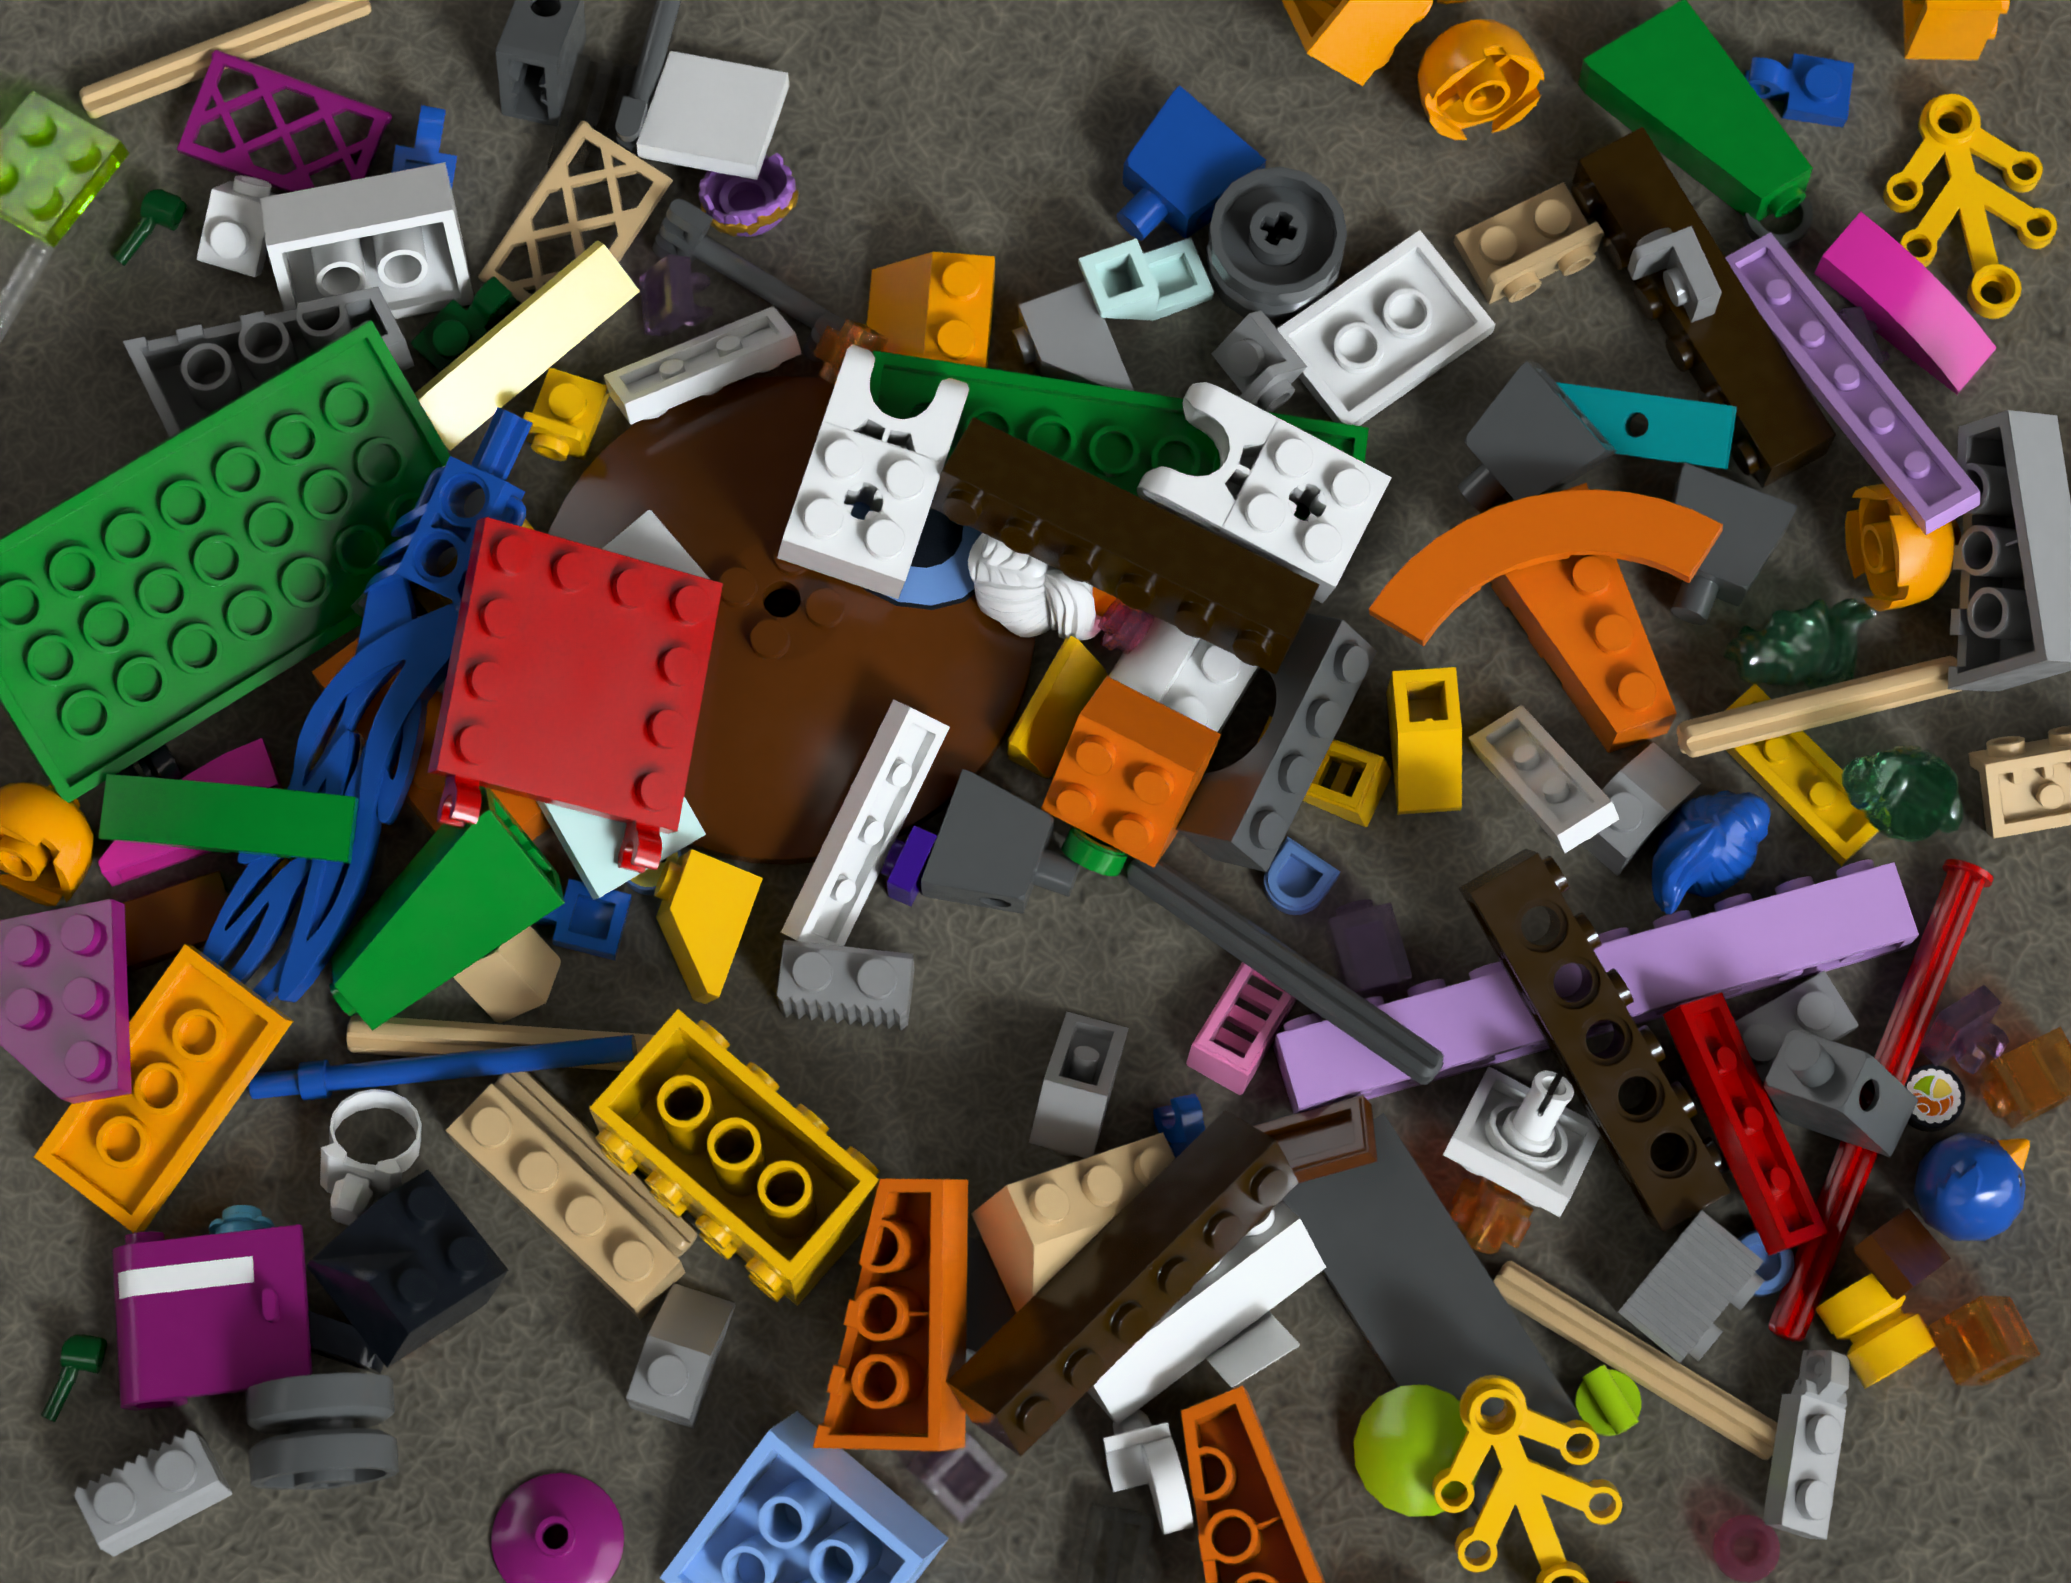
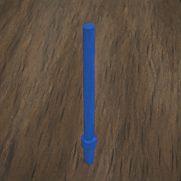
M634 1035L340 1065H330L327 1059L300 1062L298 1069L256 1073L249 1083V1093L252 1099L301 1095L304 1101L331 1098L332 1091L632 1061L637 1055V1047Z

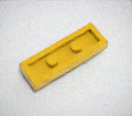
M1754 683L1726 710L1771 700V698ZM1804 731L1726 750L1841 867L1886 826L1891 819Z

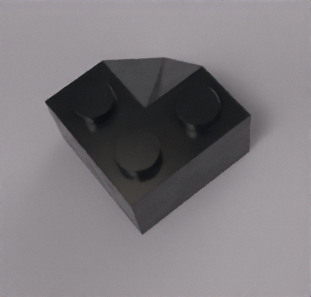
M429 1169L378 1199L315 1255L307 1265L311 1273L386 1368L483 1307L509 1271Z

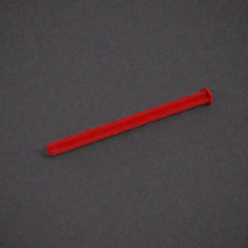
M1947 859L1944 862L1943 870L1947 873L1874 1056L1904 1086L1983 887H1990L1994 880L1993 876L1983 868L1963 860ZM1859 1096L1860 1107L1864 1110L1870 1104H1866ZM1844 1141L1840 1142L1816 1202L1817 1209L1828 1233L1799 1245L1794 1258L1793 1274L1789 1282L1782 1288L1768 1323L1769 1330L1782 1339L1792 1342H1801L1805 1339L1878 1153Z

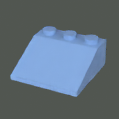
M796 1411L766 1433L661 1575L660 1579L665 1583H915L949 1538L843 1449L813 1448L817 1427Z

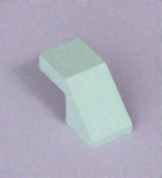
M1191 237L1144 254L1136 238L1078 259L1079 267L1101 318L1154 321L1212 300L1214 290Z

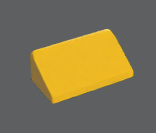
M1070 635L1069 639L1065 638L1008 738L1009 759L1044 778L1052 776L1062 758L1080 712L1107 677L1105 668L1073 636Z

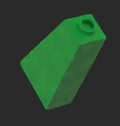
M1687 0L1677 2L1583 59L1578 85L1588 97L1632 132L1644 127L1661 154L1742 216L1747 213L1755 220L1757 219L1758 222L1772 213L1776 218H1780L1797 208L1805 199L1806 194L1804 192L1806 191L1813 167Z
M479 786L481 809L477 823L475 825L465 823L464 828L442 824L339 944L331 957L333 982L329 984V988L334 999L347 1015L352 1016L358 1013L372 1031L565 903L559 874L489 788Z

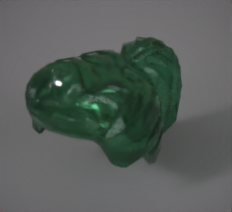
M1822 598L1815 600L1806 608L1792 612L1779 609L1772 614L1767 626L1760 632L1747 625L1742 627L1737 637L1727 644L1724 658L1734 661L1740 679L1752 684L1766 683L1768 685L1792 687L1803 681L1812 690L1852 680L1857 663L1859 629L1863 622L1876 616V611L1874 608L1868 607V604L1864 602L1859 603L1855 598L1838 602L1830 610L1826 600Z
M1911 744L1907 747L1905 745L1894 746L1892 750L1887 749L1878 752L1876 755L1855 758L1843 770L1842 785L1851 805L1862 810L1869 824L1874 829H1877L1880 834L1888 838L1910 842L1922 841L1930 837L1938 829L1944 833H1951L1957 831L1961 825L1963 806L1958 793L1957 775L1942 758L1936 756L1935 753L1928 749L1922 750L1920 746Z

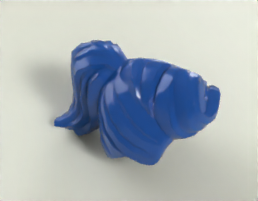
M1725 790L1713 796L1707 794L1698 798H1692L1671 815V819L1667 821L1659 837L1657 852L1653 857L1652 891L1654 901L1661 911L1672 915L1677 910L1686 892L1702 897H1711L1726 891L1744 879L1756 860L1758 844L1768 835L1771 810L1768 803L1762 797L1751 792L1735 794Z

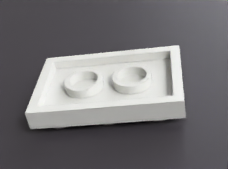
M1419 230L1277 328V330L1306 364L1307 368L1298 378L1332 421L1360 426L1491 335L1494 331L1495 323Z

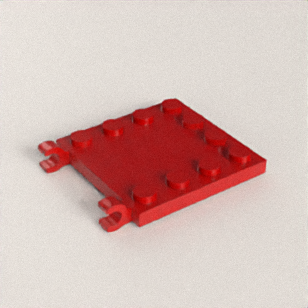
M484 517L477 520L428 773L446 777L443 795L438 808L437 822L458 828H464L465 823L475 825L481 809L479 786L626 823L625 834L619 851L618 868L641 874L645 872V868L657 870L662 855V839L659 832L670 834L677 832L723 583L493 518Z

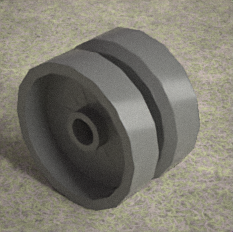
M1281 166L1253 170L1229 185L1215 204L1209 227V243L1206 253L1210 283L1226 306L1243 318L1249 313L1262 310L1273 325L1282 324L1336 288L1347 230L1343 209L1329 187L1307 172Z
M372 1373L314 1374L262 1382L249 1387L245 1391L247 1425L264 1434L278 1435L261 1440L249 1450L250 1485L257 1488L274 1490L332 1489L393 1477L399 1472L397 1439L382 1430L368 1429V1427L383 1423L395 1413L393 1379L387 1375Z

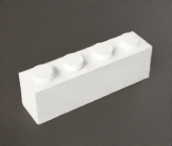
M1283 1201L1278 1203L1141 1340L1126 1352L1087 1391L1116 1425L1120 1424L1326 1268L1301 1219Z

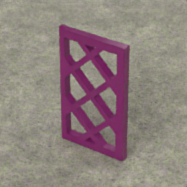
M214 50L211 55L210 66L178 144L177 152L241 176L264 180L270 183L271 187L290 193L315 188L310 176L341 162H344L351 180L367 178L386 126L392 120V114L225 52ZM226 67L254 77L258 88L224 102L217 86ZM287 89L314 99L319 110L289 124H285L272 95ZM212 98H213V99H214V102H215V104H216V107L211 108V109L208 110V108H209V106H210V103H211V101H212ZM264 99L277 129L243 143L230 113ZM345 111L373 121L367 138L346 147L333 119L334 116ZM222 117L235 147L220 153L198 145L195 142L202 125ZM325 121L338 151L304 165L291 135ZM283 139L296 170L284 175L254 165L249 154ZM360 154L355 166L352 157Z

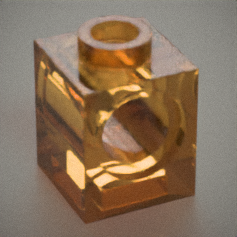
M2061 1026L1992 1060L1981 1072L1985 1080L1980 1085L1981 1093L1993 1115L1998 1119L2005 1116L2011 1129H2014L2071 1100V1044Z
M1979 1296L1927 1326L1956 1386H1986L2041 1355L2010 1296Z

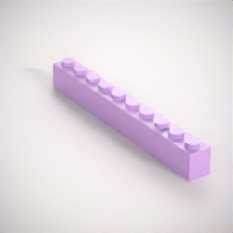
M1868 859L1854 862L1836 871L1837 878L1814 884L1811 876L1790 880L1775 888L1777 895L1753 901L1750 893L1726 898L1714 905L1716 912L1692 918L1688 910L1665 915L1653 922L1655 929L1630 935L1629 928L1626 927L1604 932L1598 935L1602 946L1595 949L1594 952L1606 972L1614 968L1624 980L1634 1000L1626 1008L1635 1024H1640L1663 1017L1662 1014L1679 1005L1721 992L1725 999L1815 975L1824 970L1826 972L1908 949L1919 933L1895 862L1875 867L1873 860ZM1501 962L1491 963L1474 969L1469 973V981L1446 987L1444 979L1420 983L1407 990L1408 998L1384 1004L1382 996L1365 999L1442 1051L1444 1064L1438 1075L1431 1082L1550 1049ZM1568 963L1562 966L1555 974L1554 988L1559 997L1571 996L1579 989L1582 982V973L1576 963ZM1317 1013L1304 1015L1286 1022L1283 1025L1285 1032L1276 1034L1273 1048L1293 1114L1364 1095L1368 1100L1422 1085L1328 1020L1322 1021V1017ZM1607 1019L1597 1021L1589 1028L1586 1038L1614 1031L1613 1026Z

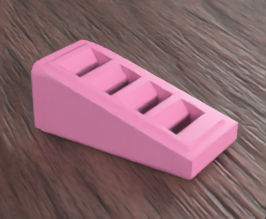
M1242 962L1192 1043L1186 1063L1187 1066L1234 1093L1242 1095L1297 999ZM1251 975L1283 992L1280 999L1277 1000L1247 984ZM1238 998L1268 1013L1269 1017L1267 1020L1236 1005ZM1227 1020L1256 1037L1254 1042L1251 1043L1223 1028L1222 1026Z

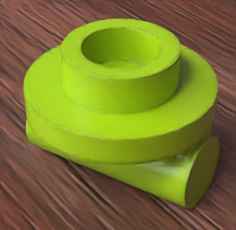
M1604 1364L1582 1377L1583 1381L1575 1395V1408L1582 1419L1593 1427L1596 1434L1602 1436L1619 1435L1639 1423L1638 1417L1642 1405L1641 1395L1637 1385L1629 1376L1617 1370L1607 1369Z

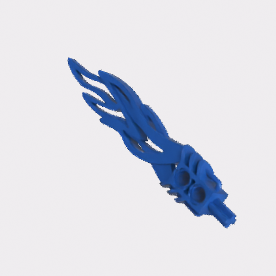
M497 407L471 465L450 456L446 466L438 467L432 471L414 510L396 521L391 536L401 538L388 545L382 551L377 564L378 566H387V568L374 575L368 581L364 590L367 600L356 655L334 676L311 708L299 735L293 774L287 790L353 796L359 799L351 864L296 858L279 871L236 920L256 889L284 859L282 857L239 853L237 861L248 866L224 903L206 941L203 954L223 968L253 926L265 913L249 947L229 972L243 984L248 982L274 948L289 921L302 890L306 886L297 923L287 950L270 972L253 989L255 993L269 1003L277 995L279 1000L294 1003L310 988L338 948L365 895L377 855L382 823L387 825L393 824L402 809L421 752L426 725L427 703L447 676L477 520L489 517L521 527L524 523L526 507L522 499L525 491L506 480L533 423L507 410ZM483 489L485 494L483 508L475 516L467 518L464 512L465 500L473 491ZM455 547L458 556L457 564L451 573L440 577L437 571L438 559L445 550ZM417 583L451 599L453 603L417 618L410 585ZM401 670L378 709L359 759L360 734L354 731L376 694ZM342 715L338 727L329 744L327 745V742L334 730V727L337 721L339 720L340 716ZM399 754H400L397 771H396V774H395V776H394V773H393L394 767H395V765H396L397 759H398Z

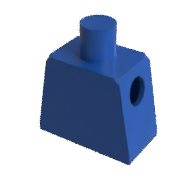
M1179 85L1170 95L1124 163L1123 185L1135 196L1116 214L1117 220L1131 236L1140 241L1162 220L1183 238H1188L1211 222L1215 204L1229 185L1253 170L1265 169L1266 159Z

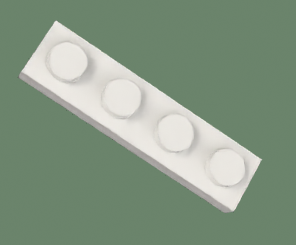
M893 699L781 933L800 942L836 946L845 945L882 869L888 852L896 840L950 728L949 726Z

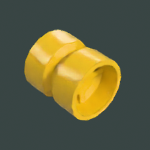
M1872 1273L1837 1293L1816 1308L1830 1334H1834L1838 1340H1850L1853 1345L1850 1346L1846 1356H1848L1850 1366L1864 1388L1879 1382L1938 1345L1919 1313L1902 1312L1901 1307L1906 1299L1905 1294L1898 1300L1893 1299Z

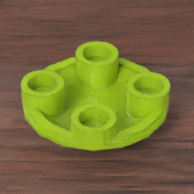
M1402 1385L1379 1396L1362 1415L1354 1437L1355 1467L1365 1489L1385 1508L1409 1517L1435 1516L1444 1512L1436 1503L1432 1492V1482L1441 1470L1450 1468L1467 1432V1428L1460 1417V1401L1451 1393L1430 1385ZM1480 1466V1468H1479V1470H1478V1472H1477L1475 1478H1474L1473 1481H1472L1473 1487H1474L1475 1484H1476V1481H1477V1478H1478V1475H1479L1481 1466ZM1451 1481L1443 1487L1441 1495L1447 1499H1456L1463 1494L1465 1485L1458 1481Z

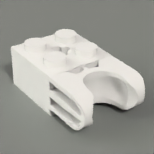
M853 344L847 348L777 558L899 599L969 392V387L967 383L953 378L942 380L932 403L925 411L916 417L908 419L893 418L881 412L872 399L870 378L875 362L874 355L870 350ZM863 502L869 505L873 511H869L864 520L857 519L851 515L853 506L847 504Z
M1208 382L1192 384L1183 399L1185 418L1191 425L1207 434L1215 443L1220 455V468L1214 473L1205 476L1186 475L1164 466L1146 472L1137 487L1138 496L1320 584L1314 599L1323 604L1336 588L1392 477ZM1296 502L1304 504L1311 512L1305 521L1298 519L1294 515L1297 507Z

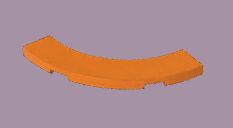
M1592 489L1558 491L1525 497L1480 513L1437 537L1412 557L1386 584L1370 606L1369 614L1418 644L1425 646L1443 621L1463 602L1481 590V587L1486 583L1514 569L1518 571L1544 562L1567 559L1571 555L1611 556V559H1620L1653 567L1690 583L1722 533L1723 524L1693 509L1660 498L1631 492Z

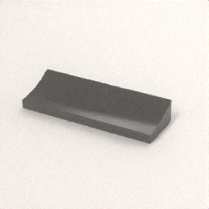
M1384 1113L1373 1120L1378 1162L1298 1183L1282 1199L1301 1219L1326 1266L1321 1271L1395 1388L1412 1384L1430 1385L1451 1393L1460 1401L1464 1390L1476 1379L1487 1375H1500L1509 1378L1520 1387L1524 1394L1527 1408L1563 1423L1571 1420H1583ZM1497 1397L1488 1398L1483 1402L1480 1411L1487 1416L1497 1415L1502 1411L1504 1401ZM1582 1433L1574 1434L1568 1439L1566 1448L1574 1452L1581 1451L1587 1447L1590 1437ZM1518 1434L1527 1458L1563 1473L1576 1466L1567 1462L1559 1449ZM1493 1444L1482 1463L1476 1484L1473 1487L1474 1499L1471 1506L1477 1516L1501 1469Z

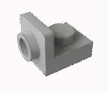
M1692 226L1674 233L1671 228L1659 229L1649 233L1637 242V247L1633 249L1628 265V271L1633 280L1667 268L1663 272L1667 293L1676 307L1684 306L1691 323L1715 314L1722 291Z
M1262 310L1249 313L1211 354L1241 390L1242 394L1239 398L1266 412L1276 410L1293 395L1295 389L1291 385L1292 382L1307 368L1306 364Z

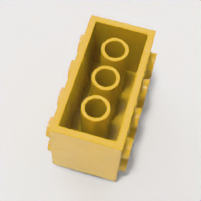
M677 1009L589 1108L599 1130V1134L595 1139L603 1146L600 1150L603 1155L626 1175L630 1176L636 1168L647 1177L645 1182L652 1188L649 1192L651 1196L672 1215L679 1218L685 1210L697 1220L694 1224L701 1230L698 1235L716 1253L726 1260H729L734 1253L746 1262L744 1267L751 1273L748 1276L749 1280L776 1303L785 1295L798 1306L868 1226L879 1184V1179L876 1177L879 1170L869 1159L852 1146H849L845 1151L826 1135L830 1130L828 1126L806 1106L799 1104L795 1108L776 1092L780 1088L779 1085L758 1065L750 1061L745 1066L727 1051L730 1046L729 1042L711 1025L702 1019L696 1024Z

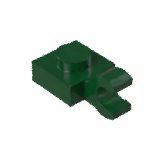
M493 276L478 290L467 310L456 300L452 299L410 344L441 372L508 316L518 305L519 301L512 296L510 290Z

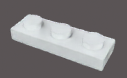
M772 306L603 376L609 396L631 425L641 420L657 418L666 413L668 409L701 395L715 394L723 386L752 374L771 371L782 362L802 353L796 333L778 310Z
M1520 705L1469 737L1478 758L1564 853L1619 820L1613 802L1523 705Z

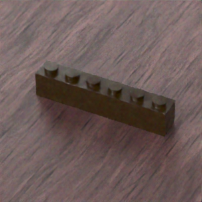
M1644 127L1581 158L1578 161L1572 181L1574 185L1571 186V194L1586 219L1594 217L1605 234L1602 238L1604 250L1611 263L1618 270L1626 268L1628 271L1633 249L1637 247V242L1649 233L1663 228H1671L1674 233L1692 226L1722 291L1715 314L1691 323L1684 306L1676 307L1667 293L1663 280V272L1667 268L1633 280L1637 286L1634 288V296L1644 316L1650 321L1657 318L1669 337L1666 339V348L1675 366L1681 372L1689 370L1701 389L1698 391V400L1737 407L1731 454L1738 468L1746 476L1754 474L1761 487L1764 488L1826 455L1836 436L1835 432Z
M974 417L941 472L931 504L932 509L945 514L950 520L959 525L970 526L1003 542L1009 549L1017 553L1027 554L1062 571L1070 579L1085 582L1118 598L1130 608L1143 610L1176 626L1188 636L1201 638L1234 654L1242 662L1252 666H1259L1275 675L1289 651L1320 585Z
M1226 1110L1215 1119L946 1381L971 1422L1021 1457L1299 1183L1277 1140Z

